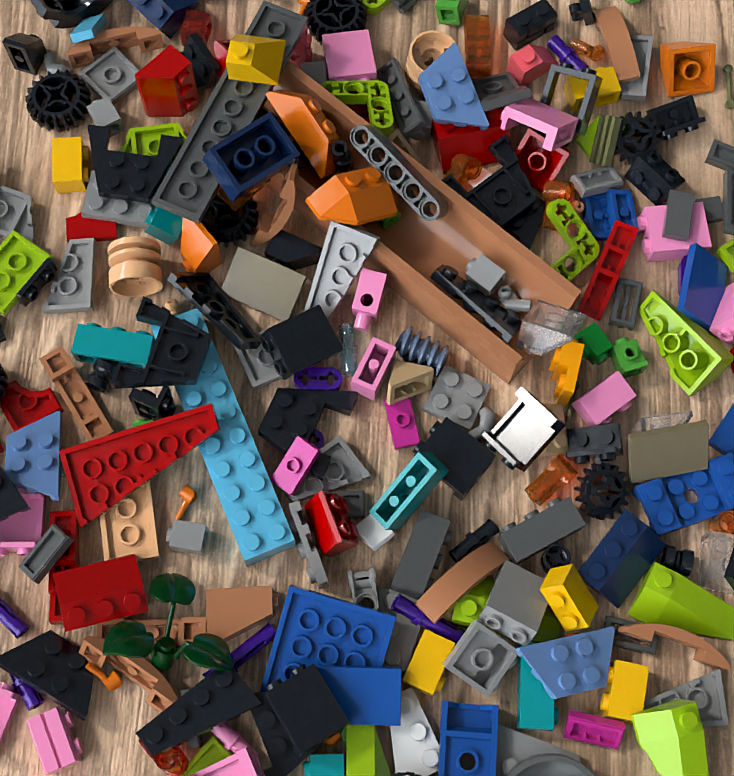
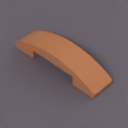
M611 6L593 11L594 20L598 31L602 33L611 59V67H614L619 84L640 79V71L633 44L618 8Z
M138 26L119 27L99 32L92 39L78 42L67 51L72 68L75 69L92 64L95 61V55L104 54L114 46L121 50L139 45L141 53L164 48L160 30Z
M291 164L282 180L279 197L283 198L273 216L265 213L262 214L257 226L254 228L250 246L257 247L267 242L279 233L287 223L294 207L298 188L299 171L297 164Z
M60 346L39 358L87 440L91 441L113 434V429L64 348Z
M492 542L486 543L448 570L416 602V606L436 624L454 609L457 601L486 577L495 575L505 560L510 561V558Z
M179 617V619H173L169 637L175 640L177 648L181 647L185 641L193 642V638L197 634L207 633L206 617ZM115 619L97 624L96 637L105 639L109 630L115 624L126 621V619ZM168 619L132 621L142 623L146 628V632H152L156 644L160 638L164 637Z
M649 623L627 624L618 628L617 632L641 641L652 642L654 634L696 649L693 658L695 661L716 669L729 670L730 668L729 662L717 649L702 638L686 630L663 624Z
M87 636L83 640L79 653L88 662L100 670L108 663L149 692L145 702L160 713L178 699L165 677L145 658H127L117 655L103 656L105 639Z

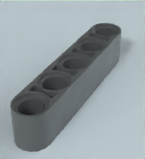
M359 125L352 129L350 141L353 146L375 169L380 171L385 180L421 218L431 221L446 216L449 208L447 201L378 128L371 125ZM364 131L368 133V140L366 143L363 141L362 137ZM381 149L385 151V158L383 161L380 159L379 152ZM398 166L402 169V177L400 179L396 175ZM415 184L418 185L420 189L418 197L415 196L413 193V187ZM432 202L437 206L435 215L430 211Z

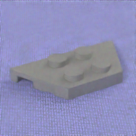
M0 185V237L6 239L15 230L35 244L34 202L32 196Z

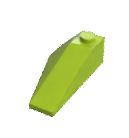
M655 290L649 294L638 308L650 335L654 336L660 348L658 351L661 357L665 358L670 368L669 373L672 379L689 396L694 395L720 377L734 361V356L717 339L678 311L673 304Z
M657 562L649 567L627 615L641 623L663 624L694 634L734 641V607L681 574Z
M677 699L630 714L637 741L642 750L646 751L653 763L652 766L661 776H709L704 729L696 701Z
M349 724L347 726L346 776H391L375 725Z

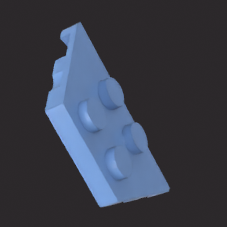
M453 43L419 75L418 82L435 123L454 124L459 127L471 125L480 127V130H487L489 127L488 120L457 43Z
M56 411L6 436L5 472L17 489L23 488L35 495L38 492L49 495L51 500L60 501L61 456L59 450H61L62 415L60 411Z
M614 626L515 648L518 656H522L532 668L530 671L537 680L542 682L549 696L552 699H557L606 687L615 629Z

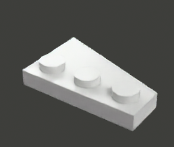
M411 687L401 692V726H390L395 773H406L408 771L414 772L417 775L428 776L438 771L439 744Z

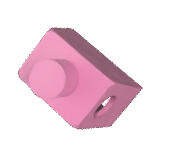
M362 268L352 304V313L356 316L354 329L368 332L371 320H378L388 286L387 274ZM365 303H371L370 306H363Z

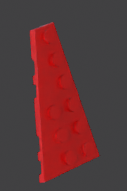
M210 403L59 450L80 528H84L221 430L214 405Z

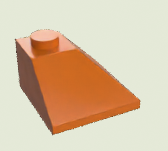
M700 42L660 44V70L668 97L714 92L716 44Z
M183 218L181 237L183 262L181 265L186 272L209 273L222 264L218 243L202 223L198 224Z

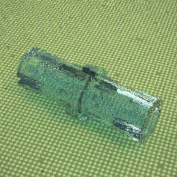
M350 323L338 326L340 344L343 348L339 352L343 376H354L358 368L356 359L358 346L355 344L354 325Z

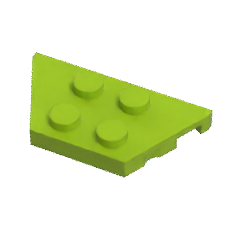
M178 122L130 128L126 136V142L121 147L120 152L157 156L161 134L183 137V144L187 136Z

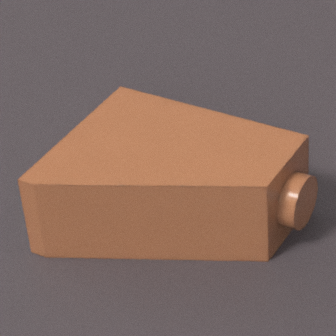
M272 586L206 589L207 633L219 636L227 642L274 617V610L279 609L278 593H273Z

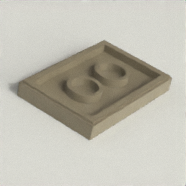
M238 246L221 289L228 297L285 321L291 318L308 276Z
M706 420L628 434V463L631 483L708 469L709 424Z

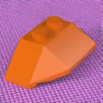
M284 90L266 93V97L320 178L334 174L336 163L333 161L334 154L331 147L333 143L337 146L335 141L339 140V137L335 132L334 124L326 119L322 113L320 103L310 95Z
M368 167L334 175L308 196L305 202L319 220L326 221L329 219L337 223L357 226L396 216L400 197L379 170L374 167Z

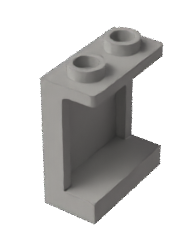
M505 560L494 579L495 584L483 611L479 615L478 621L490 629H494L511 638L513 641L528 646L539 629L548 604L540 591L544 579Z

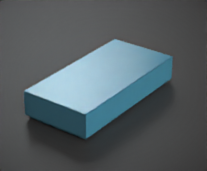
M105 14L83 19L70 34L72 42L77 43L94 38L107 22Z

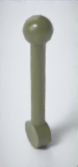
M727 64L723 68V71L726 73L727 86L725 107L730 110L734 107L731 88V72L733 67Z
M576 381L574 393L569 400L565 421L566 432L567 429H572L573 427L571 423L573 406L571 403L575 401L576 390L580 387L578 381Z

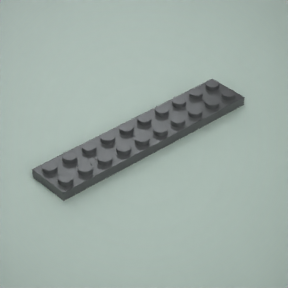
M264 0L245 35L286 40L281 75L309 23L308 17ZM226 67L152 199L153 205L200 224L220 188V184L202 160L209 148L254 122L268 99L265 94L272 91L275 85L228 79Z

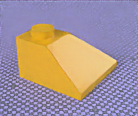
M236 34L230 40L226 58L228 79L278 86L286 40Z

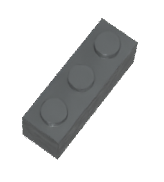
M558 497L547 504L548 508L539 513L536 509L525 515V521L516 525L515 522H512L501 529L502 533L498 537V541L507 557L510 558V562L518 565L547 549L549 546L580 531L586 525L570 497L564 500Z
M422 509L420 510L393 578L391 590L419 600L423 593L433 585L435 579L430 577L433 569H439L444 556L439 551L442 545H448L452 535V531L448 530L450 520Z

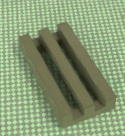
M600 114L590 163L611 167L622 118Z

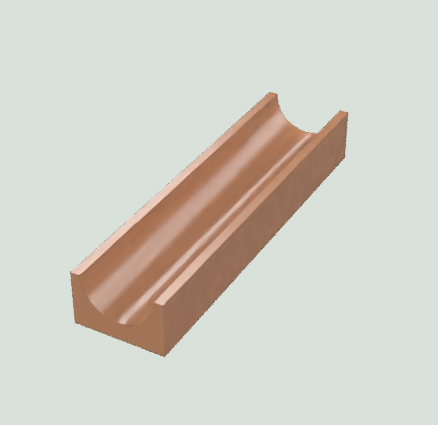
M288 60L279 77L278 86L275 85L272 91L284 90L310 95L320 103L321 111L326 119L334 124L339 140L345 141L349 152H352L354 167L353 170L348 168L349 171L373 167L350 141V133L354 127L370 124ZM267 99L264 107L269 112L271 111V113H274L277 116V120L280 122V124L283 127H285L286 130H288V128L286 127V125L284 124V122L282 121V119L280 118V116L278 115L270 101ZM364 131L362 137L363 141L366 143L368 140V133ZM389 140L447 201L448 213L441 219L424 220L395 190L400 197L398 211L402 215L394 225L385 229L382 226L383 222L378 220L357 226L351 225L381 237L363 266L366 269L387 274L388 287L499 378L509 384L569 318L582 291ZM383 149L379 152L382 161L385 158V151ZM336 165L334 174L324 178H320L314 167L299 168V182L293 209L327 235L331 220H319L305 201L308 196L337 174L338 166ZM290 166L263 183L277 196H279L282 180ZM398 166L396 175L400 179L402 177V169ZM415 184L413 187V193L415 196L418 197L420 189L418 185ZM432 202L430 211L435 215L437 206ZM483 254L506 271V279L492 296L499 301V288L505 285L509 286L518 299L532 300V312H515L525 324L506 344L500 339L503 335L496 328L490 330L483 324L484 318L480 314L470 313L464 308V300L462 298H453L430 278L436 268L442 264L451 266L458 271V275L466 280V266L473 258L477 259Z

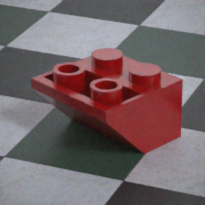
M322 490L304 505L322 556L333 557L359 545L357 539L359 532L354 522H351L347 514L349 506L343 497Z

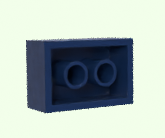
M270 111L209 148L202 160L230 200L234 202L291 166L300 153Z

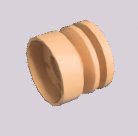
M430 30L420 33L412 41L404 74L408 84L415 91L423 94L418 82L419 75L453 43H456L449 35L441 31Z
M133 236L120 238L109 244L107 248L108 264L111 268L108 275L111 292L124 297L136 298L154 295L161 291L163 288V276L161 267H159L162 263L160 243L147 237Z

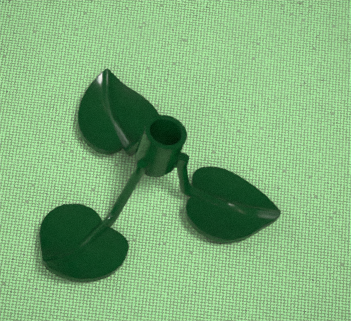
M177 573L158 575L152 579L149 587L150 594L154 599L163 603L171 602L164 637L160 638L155 644L153 633L146 632V628L142 623L126 620L115 624L109 630L103 645V656L117 655L127 658H143L150 655L152 657V665L158 670L170 669L173 666L174 659L179 660L182 652L187 661L199 667L221 671H232L233 668L229 647L219 636L209 633L197 634L193 638V642L185 641L178 650L175 640L169 637L176 603L189 605L194 600L196 594L192 581Z

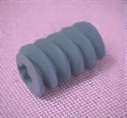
M410 326L398 338L395 344L396 351L400 349V357L402 358L409 353V362L411 363L418 358L419 365L427 363V366L433 369L436 368L435 375L438 376L448 359L449 346L446 345L442 350H439L440 341L430 345L431 336L421 340L422 332L419 331L414 336L412 335L413 327Z

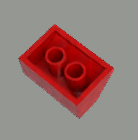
M171 44L134 75L143 107L148 117H183L186 113L193 111L200 102L192 64Z
M503 107L490 111L484 110L489 123L487 130H480V127L471 125L459 127L454 124L435 123L432 118L431 137L442 174L498 162L488 149L491 144L505 134L510 139L509 129H500Z
M135 554L52 573L65 632L149 611Z

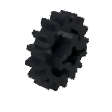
M638 111L634 116L632 112H628L625 114V117H619L622 120L614 155H621L620 162L628 159V165H632L636 158L647 150L652 149L658 152L659 149L655 144H659L662 140L656 138V135L661 132V129H654L657 122L653 121L650 123L648 121L650 118L649 114L642 118L641 111ZM625 126V128H624V134H623L622 137H620V136H621V131H622L623 127ZM632 136H633V137H636V136H637V137H642V138L638 139V141H637V140H632V139L627 140L628 138H630V137H632ZM649 139L648 145H647V148H646V147H645V143H646V141Z
M601 462V464L593 463L591 464V469L584 468L585 476L577 477V480L581 483L580 486L574 487V490L580 492V495L575 498V501L582 502L579 509L587 511L588 517H596L599 520H605V518L614 519V513H622L621 505L628 506L629 504L625 500V496L631 495V492L626 491V487L630 485V482L623 480L626 473L619 471V466L610 465V463ZM603 489L608 490V492L603 493L597 492L598 490Z

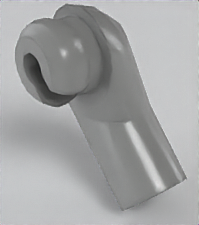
M46 53L44 55L47 74L48 70L52 74H56L57 69H59L62 74L68 70L72 75L71 68L57 63L54 53Z
M505 285L499 288L498 299L507 311L532 312V300L518 299L509 286Z
M489 407L480 409L478 413L480 415L479 426L467 432L477 441L484 438L481 435L483 430L490 432L495 426L496 414Z

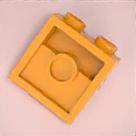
M564 338L561 347L555 348L548 368L549 371H552L551 380L557 381L553 396L557 397L556 404L562 405L563 408L567 406L574 393L585 345L578 343L573 338Z

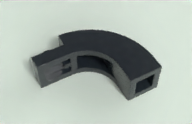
M31 0V3L41 18L49 19L55 28L65 29L78 26L85 18L99 15L113 0Z

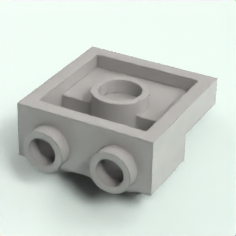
M474 618L442 665L489 697L492 692L499 688L506 671L515 665L518 654L512 644Z

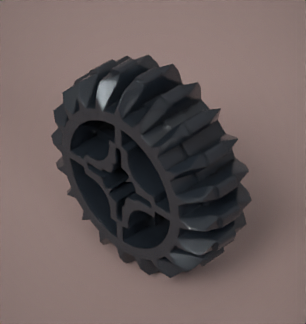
M311 0V2H307L304 16L308 17L309 22L307 29L312 34V37L315 36L317 43L322 41L323 34L364 30L366 27L365 4H362V0Z
M57 69L56 74H52L48 70L47 76L44 77L39 74V81L32 80L33 87L27 88L28 95L25 96L28 113H30L32 120L37 122L38 126L41 128L46 127L49 132L55 127L56 131L60 133L61 128L65 127L69 131L71 125L78 127V120L85 121L84 114H89L86 106L92 103L91 94L83 79L80 80L77 74L71 75L68 70L62 74L59 69ZM74 93H75V94H76V99H75L74 103L72 104V103H71L72 96H73ZM46 98L45 106L41 108L42 102Z
M219 188L201 223L217 241L218 246L223 242L224 247L227 248L229 242H233L237 247L239 239L246 242V234L253 235L254 233L253 228L257 226L258 221L256 219L259 217L257 203L253 201L251 193L245 194L232 202L223 188ZM239 206L245 211L243 219L239 218L237 214ZM209 211L214 216L212 224L206 220Z

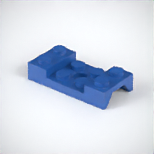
M732 452L708 460V469L668 476L662 479L657 478L635 486L631 492L641 502L649 520V526L658 537L734 510V456ZM685 491H693L697 496V502H687L684 497Z
M441 702L438 776H496L499 705ZM464 753H470L475 758V766L471 770H464L460 766L459 759Z

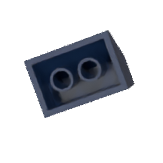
M127 0L169 39L200 4L197 0Z
M625 509L579 568L578 573L587 586L619 609L666 544L648 525Z

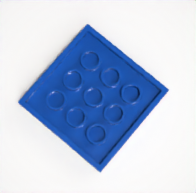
M290 585L260 692H266V687L278 679H281L282 682L292 677L290 673L303 664L306 667L313 663L316 667L317 665L383 666L397 615Z

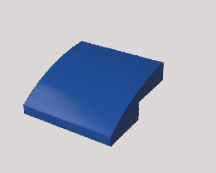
M610 189L606 194L600 193L585 198L580 196V202L584 204V211L582 212L584 224L596 241L608 239L615 220L638 228L632 190Z

